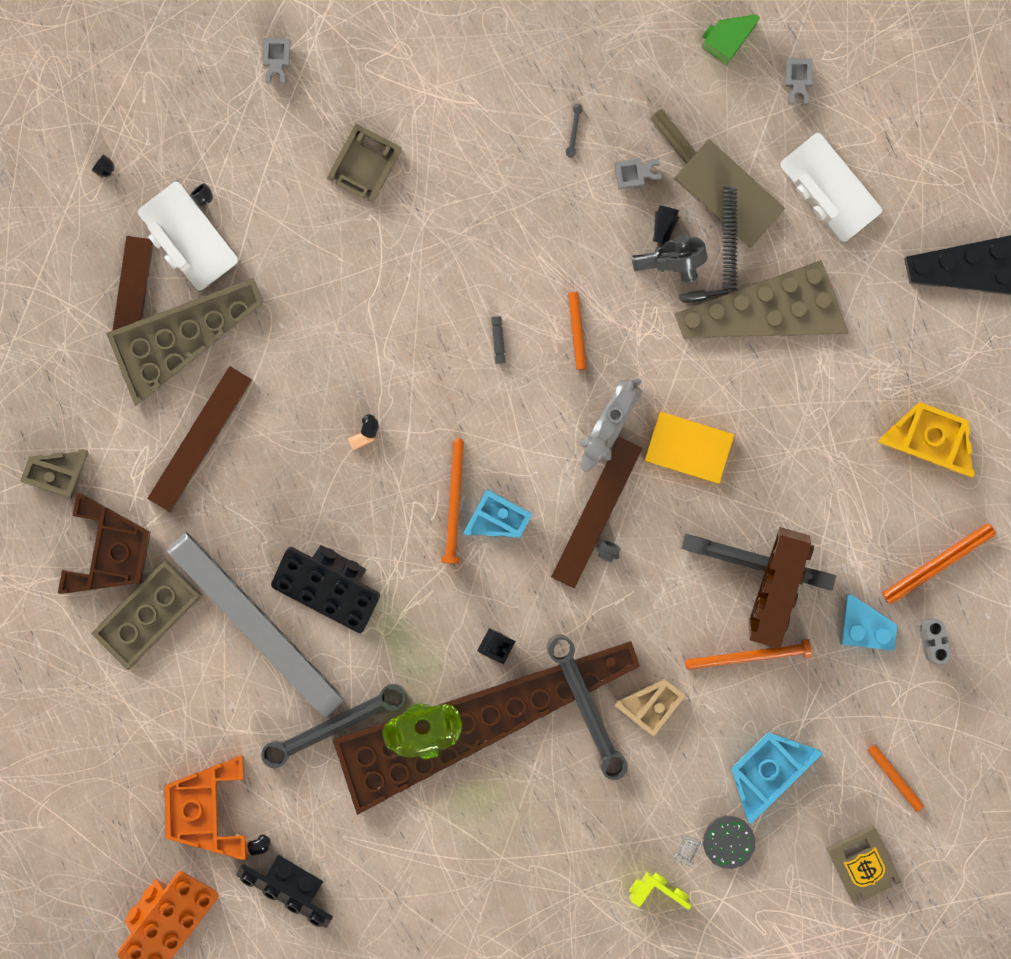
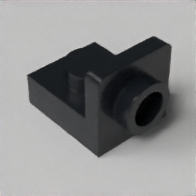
M489 628L477 652L504 665L516 641Z

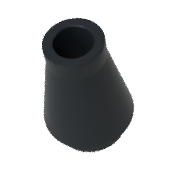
M659 205L658 211H655L654 242L665 244L669 241L680 219L678 217L679 210Z

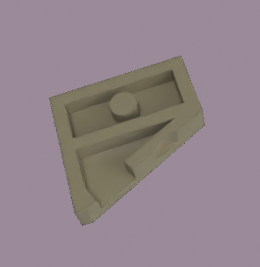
M82 449L79 452L72 453L60 452L53 453L50 456H31L27 461L20 481L23 484L71 499L89 452Z

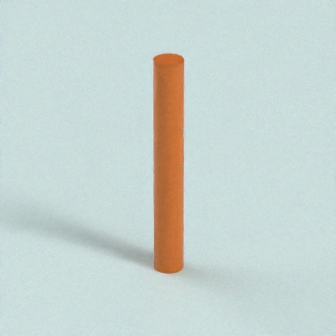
M570 292L568 297L576 370H585L587 367L579 293Z
M875 744L867 749L868 753L916 812L922 810L924 804Z

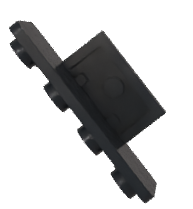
M320 545L313 557L294 547H288L271 582L273 589L357 633H362L365 630L380 599L378 591L360 583L367 570L366 568Z

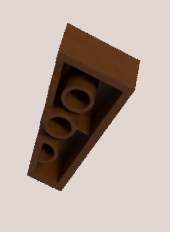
M779 527L748 621L750 641L781 649L785 632L789 626L792 608L795 607L797 602L799 584H803L806 575V569H804L806 560L810 561L813 555L814 545H811L810 535Z

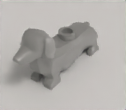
M641 379L620 380L611 400L605 407L590 435L580 441V445L585 448L581 462V469L583 471H590L602 459H611V447L643 392L637 387L641 384Z

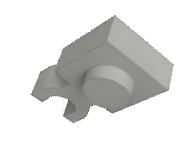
M264 38L263 65L269 66V70L265 75L266 84H271L272 76L278 74L280 75V84L286 85L283 67H290V39Z
M786 59L785 87H792V91L788 96V105L794 104L795 95H800L803 98L802 105H808L809 94L805 87L812 86L813 59Z
M641 158L615 162L618 190L644 186V179L652 181L661 180V173L653 174L650 171L652 166H659V159H653L645 165H641Z

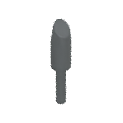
M728 289L710 292L699 290L681 294L679 299L683 303L706 300V297L729 293Z

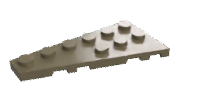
M822 260L675 313L683 338L848 333Z
M254 278L106 333L135 406L263 303Z

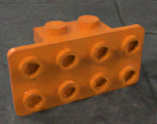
M183 871L177 872L167 887L165 883L155 879L152 885L145 889L142 898L136 906L129 910L124 920L131 934L117 951L119 959H172L218 899L219 894L217 891Z

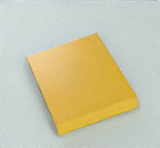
M660 411L644 461L719 484L735 434Z

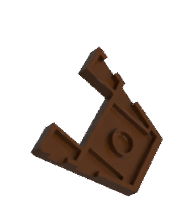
M77 493L72 516L99 521L89 574L62 570L58 593L66 594L141 583L151 531L86 495Z

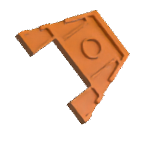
M237 756L201 772L164 785L166 839L240 860H247L246 836L219 837L217 782L244 780V756Z

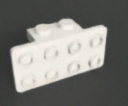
M820 133L814 134L781 161L780 168L797 187L796 191L812 205L815 215L820 220L825 221L840 241H848L882 213L881 206Z
M173 182L139 208V216L152 233L148 236L157 249L161 246L167 252L164 258L173 269L178 267L198 291L205 290L238 264V257L179 182Z

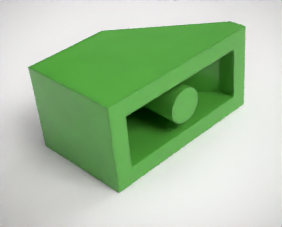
M755 14L719 20L715 27L710 25L703 34L702 38L705 41L702 48L728 65L755 28L760 17Z

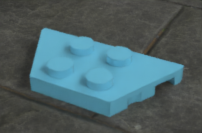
M767 732L730 768L747 821L752 824L823 753L816 748Z

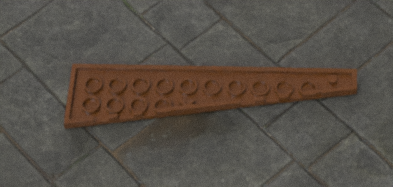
M632 641L574 659L589 693L640 666ZM560 665L333 739L356 814L358 815L393 795L408 789L412 785L429 778L433 774L575 700Z

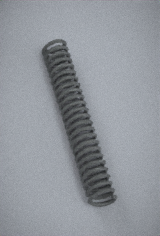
M724 186V189L731 190L722 191L723 193H730L722 195L727 197L722 201L728 202L722 205L729 206L722 209L731 211H723L722 213L731 215L722 216L723 218H729L723 220L727 224L722 225L729 228H723L722 230L731 232H723L722 234L732 236H723L722 238L732 240L723 241V243H731L723 245V247H729L728 249H723V251L730 252L723 253V256L731 257H723L722 259L732 261H723L722 263L733 264L723 266V268L733 269L723 270V272H732L723 274V276H731L723 278V280L730 281L723 282V284L731 285L723 286V288L735 289L737 291L738 280L736 278L738 276L736 274L738 272L736 270L738 268L735 266L738 265L736 263L738 261L736 259L738 257L736 255L738 252L736 250L738 248L736 241L738 239L735 237L738 236L736 234L738 232L736 230V224L738 223L736 220L738 218L735 216L738 214L735 212L738 210L736 209L737 197L735 195H737V192L735 191L738 189Z

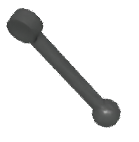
M581 104L573 106L574 119L570 145L566 149L568 157H574L576 154L574 146L579 114L583 110Z

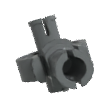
M681 235L666 242L663 247L658 246L653 253L632 255V264L635 272L657 268L661 272L665 270L681 272L683 282H692L698 278L696 268L707 261L708 255L705 243L700 238Z

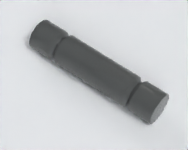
M501 316L491 317L494 354H496L495 364H504L506 360L504 355L503 328L501 326L502 318Z

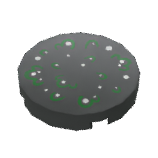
M725 815L714 819L708 824L703 837V847L705 854L712 863L721 868L734 869L743 866L750 860L755 850V837L753 830L744 820Z

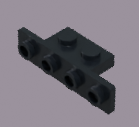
M280 855L277 856L266 876L245 864H242L239 868L237 876L243 884L249 887L255 886L262 890L264 896L271 900H279L285 904L289 911L295 914L301 913L308 918L311 924L317 927H328L333 916L311 904L323 883L321 879Z

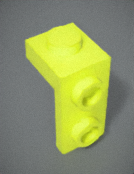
M647 871L641 881L636 879L629 889L631 893L629 896L630 901L639 908L654 886L686 909L690 910L692 907L690 901H688L690 896L678 887L674 891L667 886L668 880L657 872L652 875Z

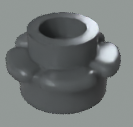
M602 540L600 546H596V550L599 552L598 557L612 562L613 559L620 558L619 552L621 548L618 545Z

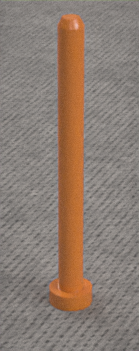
M458 438L453 443L446 555L441 556V563L459 564L460 557H456L464 442L463 439Z
M809 639L802 640V644L782 646L781 649L767 648L687 659L685 666L687 669H697L802 654L804 658L812 657Z

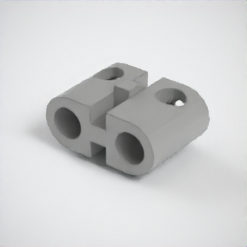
M926 618L919 625L925 657L929 662L939 665L946 664L951 658L949 643H946L949 642L946 627L941 620ZM933 625V630L930 632V626ZM938 650L939 655L936 657L935 653Z

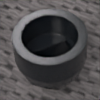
M103 154L94 165L92 172L102 178L109 177L112 174L111 172L114 171V163Z
M203 183L191 192L190 197L197 205L206 206L207 203L212 202L213 193L209 186Z

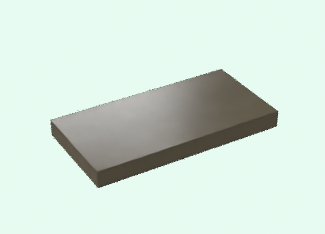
M710 139L706 140L674 177L675 181L723 224H727L723 220L729 218H723L722 216L731 215L722 213L723 211H731L722 209L723 207H729L722 205L723 203H728L722 201L727 198L722 195L730 194L723 193L722 191L731 190L724 189L723 187L737 188L738 190L735 191L737 195L735 196L737 197L736 209L738 211L735 213L738 215L735 217L738 218L736 220L738 222L736 224L738 232L736 234L749 248L758 241L785 209Z
M164 559L91 634L127 670H130L203 595L167 559Z

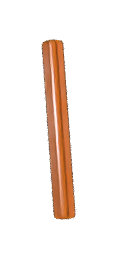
M990 524L983 525L882 593L884 599L888 604H893L996 535L994 528Z

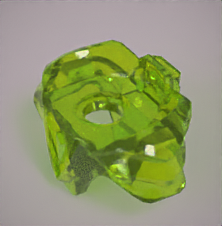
M419 703L409 707L403 714L390 719L384 726L382 733L386 747L398 755L406 758L420 756L423 760L438 757L440 750L454 745L462 729V720L458 710L450 705L432 706ZM419 720H427L430 723L428 733L421 735L416 732L415 725Z

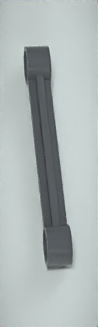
M685 534L681 549L763 572H765L769 560L768 556L690 534ZM804 567L806 575L803 583L833 591L836 575Z
M554 635L547 643V653L553 661L560 665L601 756L599 767L602 773L610 780H618L626 774L627 762L621 753L615 751L573 658L575 653L573 642L565 635ZM558 640H566L570 644V650L564 657L553 655L555 654L554 648L558 644ZM612 757H618L622 760V767L616 773L607 772V764L611 761Z
M388 684L382 689L380 695L284 742H269L261 752L262 761L270 768H279L286 763L289 756L385 709L390 711L400 709L406 701V692L398 684ZM387 689L396 690L399 694L402 693L403 698L399 705L392 706L384 701V693ZM269 747L279 748L281 752L284 751L285 758L280 763H271L266 756L267 749Z

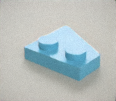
M487 489L463 534L521 537L533 513Z
M846 594L841 644L894 651L897 624L853 595Z

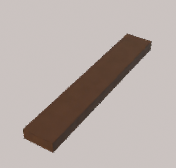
M229 366L147 499L168 512L172 511L253 381L252 379Z
M621 437L618 438L611 453V459L607 461L551 576L552 578L575 589L643 448Z

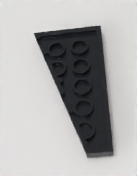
M1011 235L904 258L910 284L943 286L961 290H977L987 293L1011 295Z

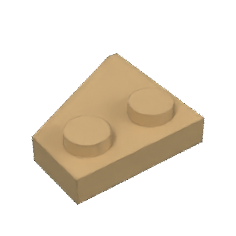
M663 679L616 701L614 706L654 737L686 695L666 679Z

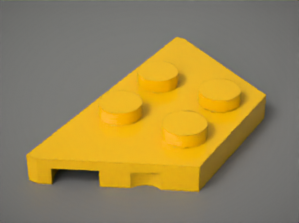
M918 402L878 439L877 443L969 478L974 477L975 472L972 468L971 459L972 445L969 441V420Z

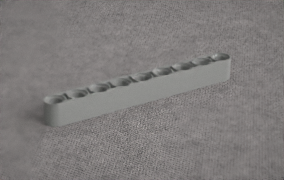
M185 531L166 549L181 568L319 714L327 718L345 700L338 690L190 534Z

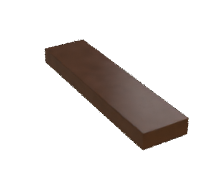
M126 236L113 330L142 320L153 243L150 239Z

